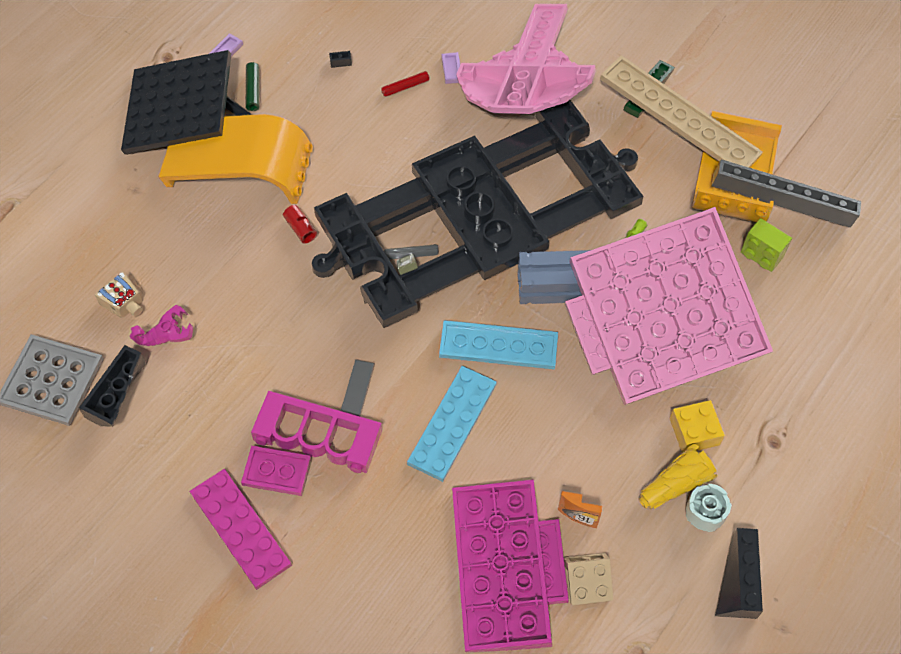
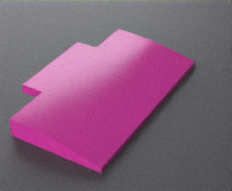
M534 480L452 488L465 652L552 647L548 605L569 603L559 519L538 521Z

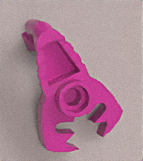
M175 305L146 334L139 325L132 327L130 339L138 345L144 346L160 345L168 341L183 342L191 339L193 326L189 323L186 329L182 325V332L180 334V328L177 326L178 322L174 317L178 315L182 319L183 314L188 315V313L179 305Z

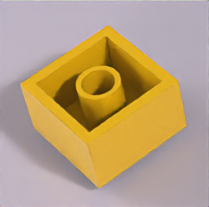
M711 400L675 408L672 411L670 422L682 453L693 443L699 446L696 451L721 445L725 435Z

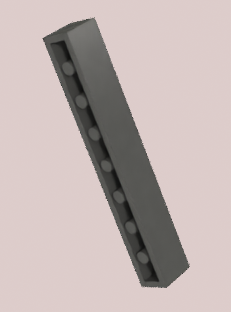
M722 159L714 171L711 186L750 198L752 196L753 199L759 198L760 201L766 203L774 201L773 205L850 228L860 216L861 201Z

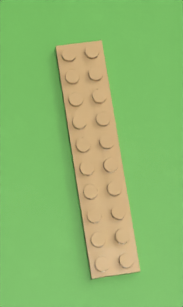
M622 55L600 76V80L719 162L722 159L750 168L763 153V151Z

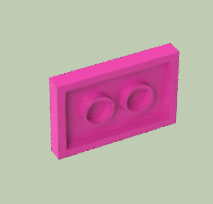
M251 445L241 484L247 487L302 496L311 456Z

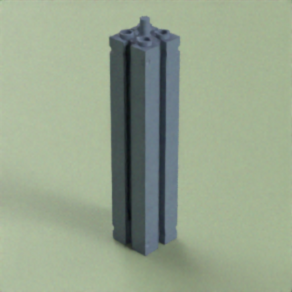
M591 250L520 252L517 269L520 304L565 303V301L582 296L569 260L573 256Z

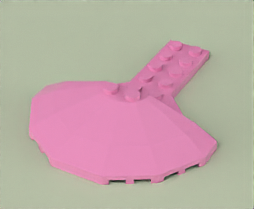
M535 4L520 42L514 45L512 50L492 56L493 59L487 62L483 60L479 63H461L456 76L466 99L492 113L531 114L565 103L590 85L596 72L595 65H577L575 62L572 63L569 61L568 56L562 51L558 52L554 46L568 10L567 4Z

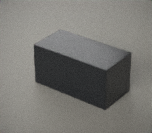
M350 51L329 53L331 68L352 66Z

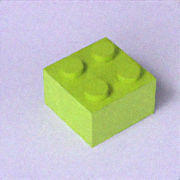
M760 218L748 232L740 253L758 263L762 268L772 272L784 258L792 237Z

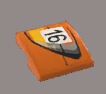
M562 491L558 510L577 523L597 528L602 513V506L582 503V494Z

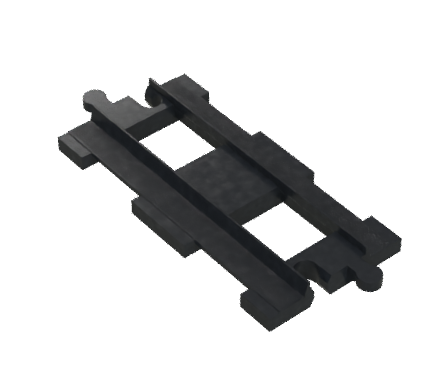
M571 100L537 111L535 117L540 123L484 148L474 135L412 163V173L416 177L415 179L360 204L354 205L349 195L344 193L315 206V217L332 243V249L327 254L321 253L313 258V273L318 277L325 278L332 275L334 270L343 266L352 280L372 271L382 273L379 278L360 286V291L364 304H369L382 327L385 328L417 313L416 302L478 272L483 280H486L519 264L520 252H544L549 248V238L599 214L606 212L610 219H613L642 205L644 196L625 172L635 169L638 155L629 148L621 149L617 155H614L608 150L601 139L583 147L574 146L585 141V138L590 134L589 123ZM559 153L584 189L533 213H529L505 177ZM435 210L459 247L418 266L417 269L398 275L375 237Z

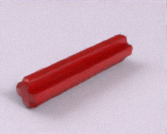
M427 71L399 80L383 86L381 92L386 97L430 80Z

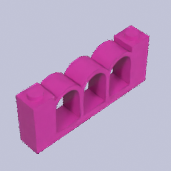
M268 391L251 434L253 440L259 445L264 446L267 444L272 446L273 442H275L278 447L287 450L297 448L300 445V449L305 455L319 457L326 453L327 458L336 465L347 464V467L355 473H367L382 433V423ZM286 411L304 416L297 433L289 438H283L277 434ZM312 419L330 424L323 442L315 446L304 442ZM338 426L357 431L351 448L345 453H335L330 449Z

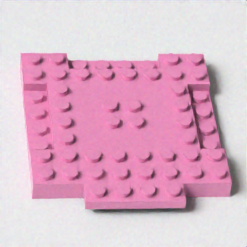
M715 207L573 256L569 260L582 296L565 301V305L592 375L611 369L624 405L773 352Z

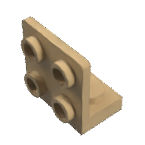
M605 553L564 557V566L568 570L572 605L613 600L610 558Z

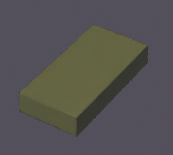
M414 254L396 261L400 275L418 268Z

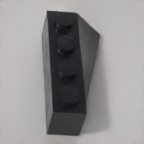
M126 345L123 346L80 405L79 409L84 418L99 426H114L129 386L146 364L141 352Z
M737 528L732 535L715 612L717 617L758 619L763 612L758 529Z

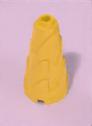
M693 443L687 447L686 451L679 455L653 482L641 491L639 502L645 509H656L671 499L680 497L718 477L717 474H714L717 472L716 468L704 451L700 453L696 451L699 448L698 445Z

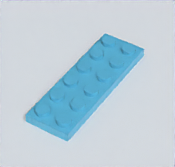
M444 320L439 358L555 370L558 332Z
M461 366L409 457L407 465L443 482L493 393L497 382Z

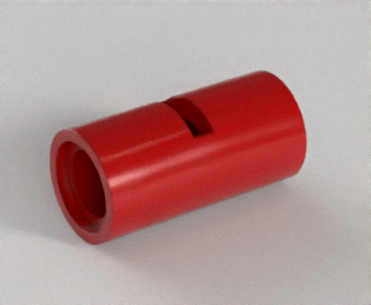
M291 205L285 209L283 217L300 241L306 244L314 240L317 232L298 205Z

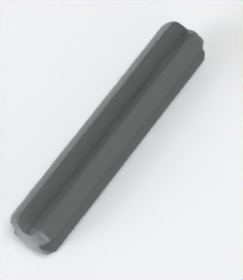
M436 244L384 249L389 260L400 259L410 254H414V257L434 256L439 253L438 245Z

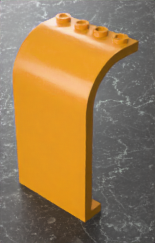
M712 111L711 117L763 151L759 159L750 168L772 174L782 125ZM703 151L692 208L705 211L715 207L720 215L757 222L761 218L767 222L773 209L774 201L766 203L760 201L759 198L753 199L752 196L750 198L711 186L714 171L719 161Z
M266 114L224 117L222 136L168 146L158 177L166 187H173L175 180L254 177L273 183L284 192L291 204H298L313 146L305 133L297 125L284 118Z

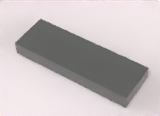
M355 360L342 404V412L361 417L374 370V363Z

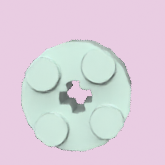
M714 484L696 487L687 502V521L697 529L707 532H713L720 528L726 521L732 506L727 492Z

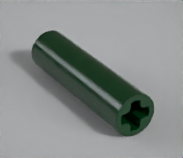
M255 62L246 64L245 108L248 111H257L259 109V65Z

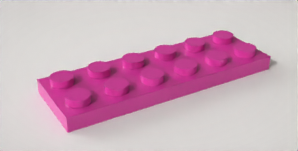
M225 469L189 491L256 590L292 566L289 559Z

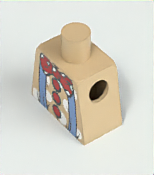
M121 272L95 294L101 306L121 318H124L129 313L137 317L143 311L142 307L139 306L142 303L141 296L124 272Z

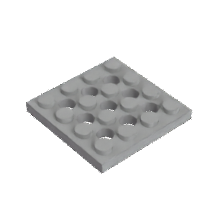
M31 334L0 391V405L70 426L104 358L100 354ZM39 355H46L45 359H43L42 361L36 360V358ZM57 360H64L62 365L54 366ZM81 365V369L79 371H72V368L74 366ZM37 371L34 377H27L29 372ZM50 376H54V377H55V379H54L53 382H51V383H46V382H45V380H46L48 377H50ZM66 382H73L70 388H63ZM28 388L25 394H18L20 389ZM46 393L44 399H36L39 394ZM57 399H64L61 405H54Z

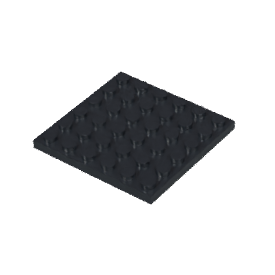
M225 50L134 69L121 151L124 154L222 136L231 63L230 51Z

